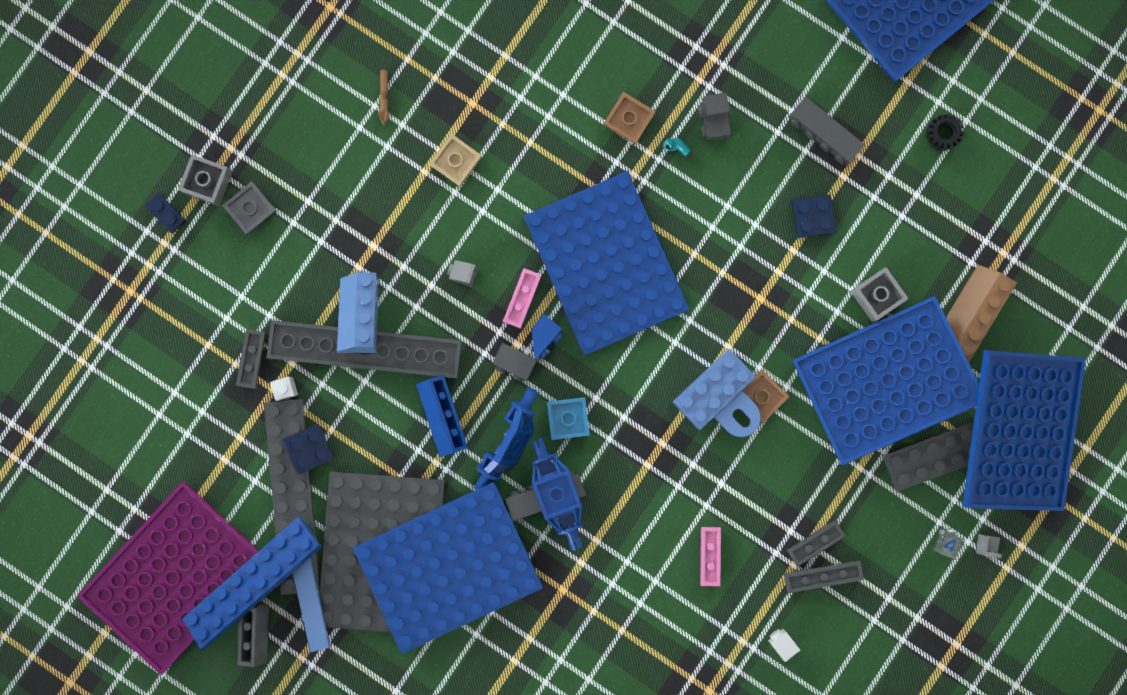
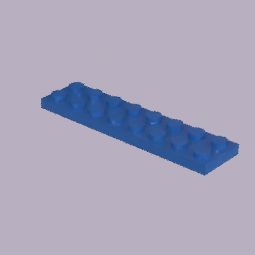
M297 517L182 618L200 649L205 650L322 547L301 517Z

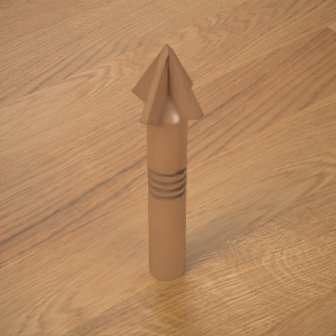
M380 70V111L378 115L383 126L390 116L388 112L387 70Z

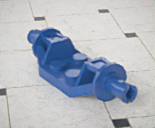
M528 387L521 402L512 400V407L504 418L511 424V427L505 432L504 440L497 447L495 453L486 452L481 464L477 465L476 469L481 473V476L474 486L475 490L489 484L491 480L500 481L501 476L499 474L517 464L534 432L533 416L536 415V412L531 406L539 394L536 390Z
M543 437L538 439L540 447L536 440L531 441L537 455L536 460L531 462L533 465L532 485L544 518L558 531V535L564 534L567 536L571 551L576 550L574 541L578 549H580L583 545L577 530L583 526L581 523L582 504L569 469L556 457V453L550 454L547 452Z

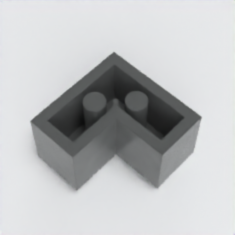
M727 92L704 96L700 107H698L699 118H703L704 124L701 125V132L703 137L706 136V142L727 139L731 135L728 120L730 108Z

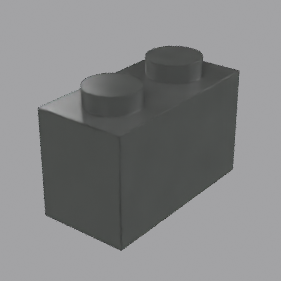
M502 343L492 364L496 366L495 370L503 374L508 371L513 374V379L522 382L523 379L528 381L537 360Z

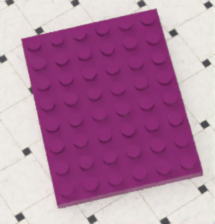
M182 481L77 597L160 675H163L194 641L182 618L258 553L259 550L185 481Z

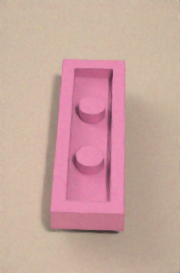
M523 268L503 319L504 323L521 329L540 281V274Z
M701 527L700 585L720 586L721 527Z

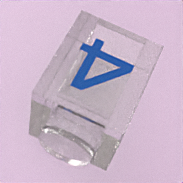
M947 528V531L940 529L933 551L956 560L964 538L958 536L959 532Z

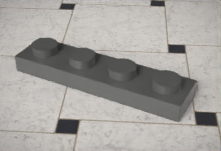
M860 560L783 573L787 593L864 580Z

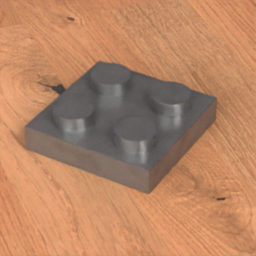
M252 181L222 205L246 235H249L277 212Z

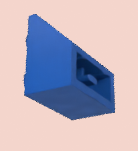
M545 314L532 328L534 357L537 360L540 357L544 359L550 352V345L552 343L556 345L562 338V328Z

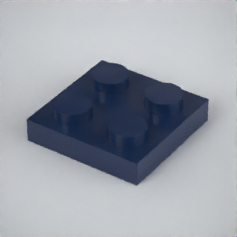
M831 195L792 200L797 239L836 233Z
M319 424L282 439L297 475L333 460Z

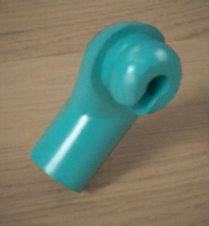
M680 138L667 139L663 144L664 150H679L685 157L691 152V149Z

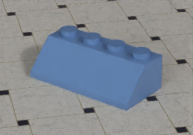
M357 272L340 278L337 353H376L379 288L377 273Z

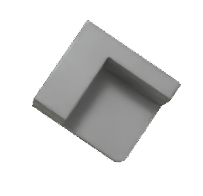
M979 534L976 553L1001 558L1002 554L998 553L1000 538Z

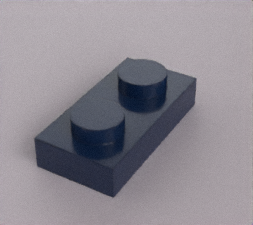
M160 193L155 195L145 205L171 234L186 222Z

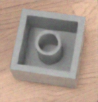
M191 154L178 190L189 196L220 206L233 171L226 166Z
M887 267L881 269L850 291L871 322L879 320L909 299Z

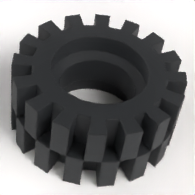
M942 114L930 122L926 130L928 131L926 137H929L928 143H932L933 148L937 147V150L943 149V151H947L955 147L962 140V135L964 134L962 128L964 127L963 124H959L961 122L959 119H955L956 116L950 117V114L945 116ZM940 126H948L951 129L952 135L949 139H942L939 136L938 129Z

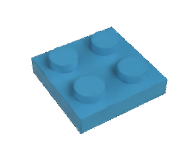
M585 397L547 402L551 440L590 435Z

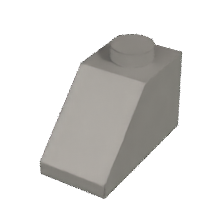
M455 260L454 264H450L447 275H450L449 279L451 281L472 287L478 269L474 264Z

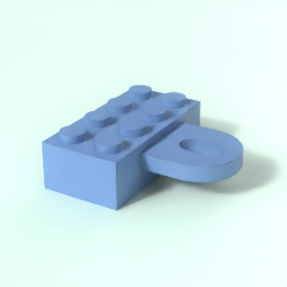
M727 349L672 401L698 430H701L713 417L728 433L737 437L751 435L760 424L758 407L742 391L756 376L730 349ZM740 409L749 418V426L742 427L733 418L734 410Z

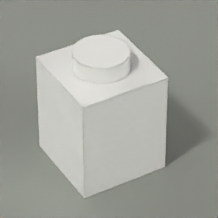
M293 377L270 382L275 401L298 396Z
M778 629L770 635L769 643L784 662L800 651L784 629L781 631Z

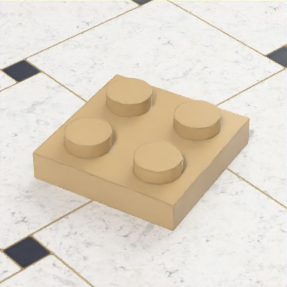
M450 134L429 165L461 187L482 158V155L453 134Z

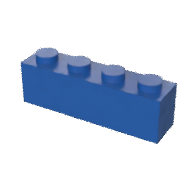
M444 375L416 384L439 456L443 457L467 449L468 446Z

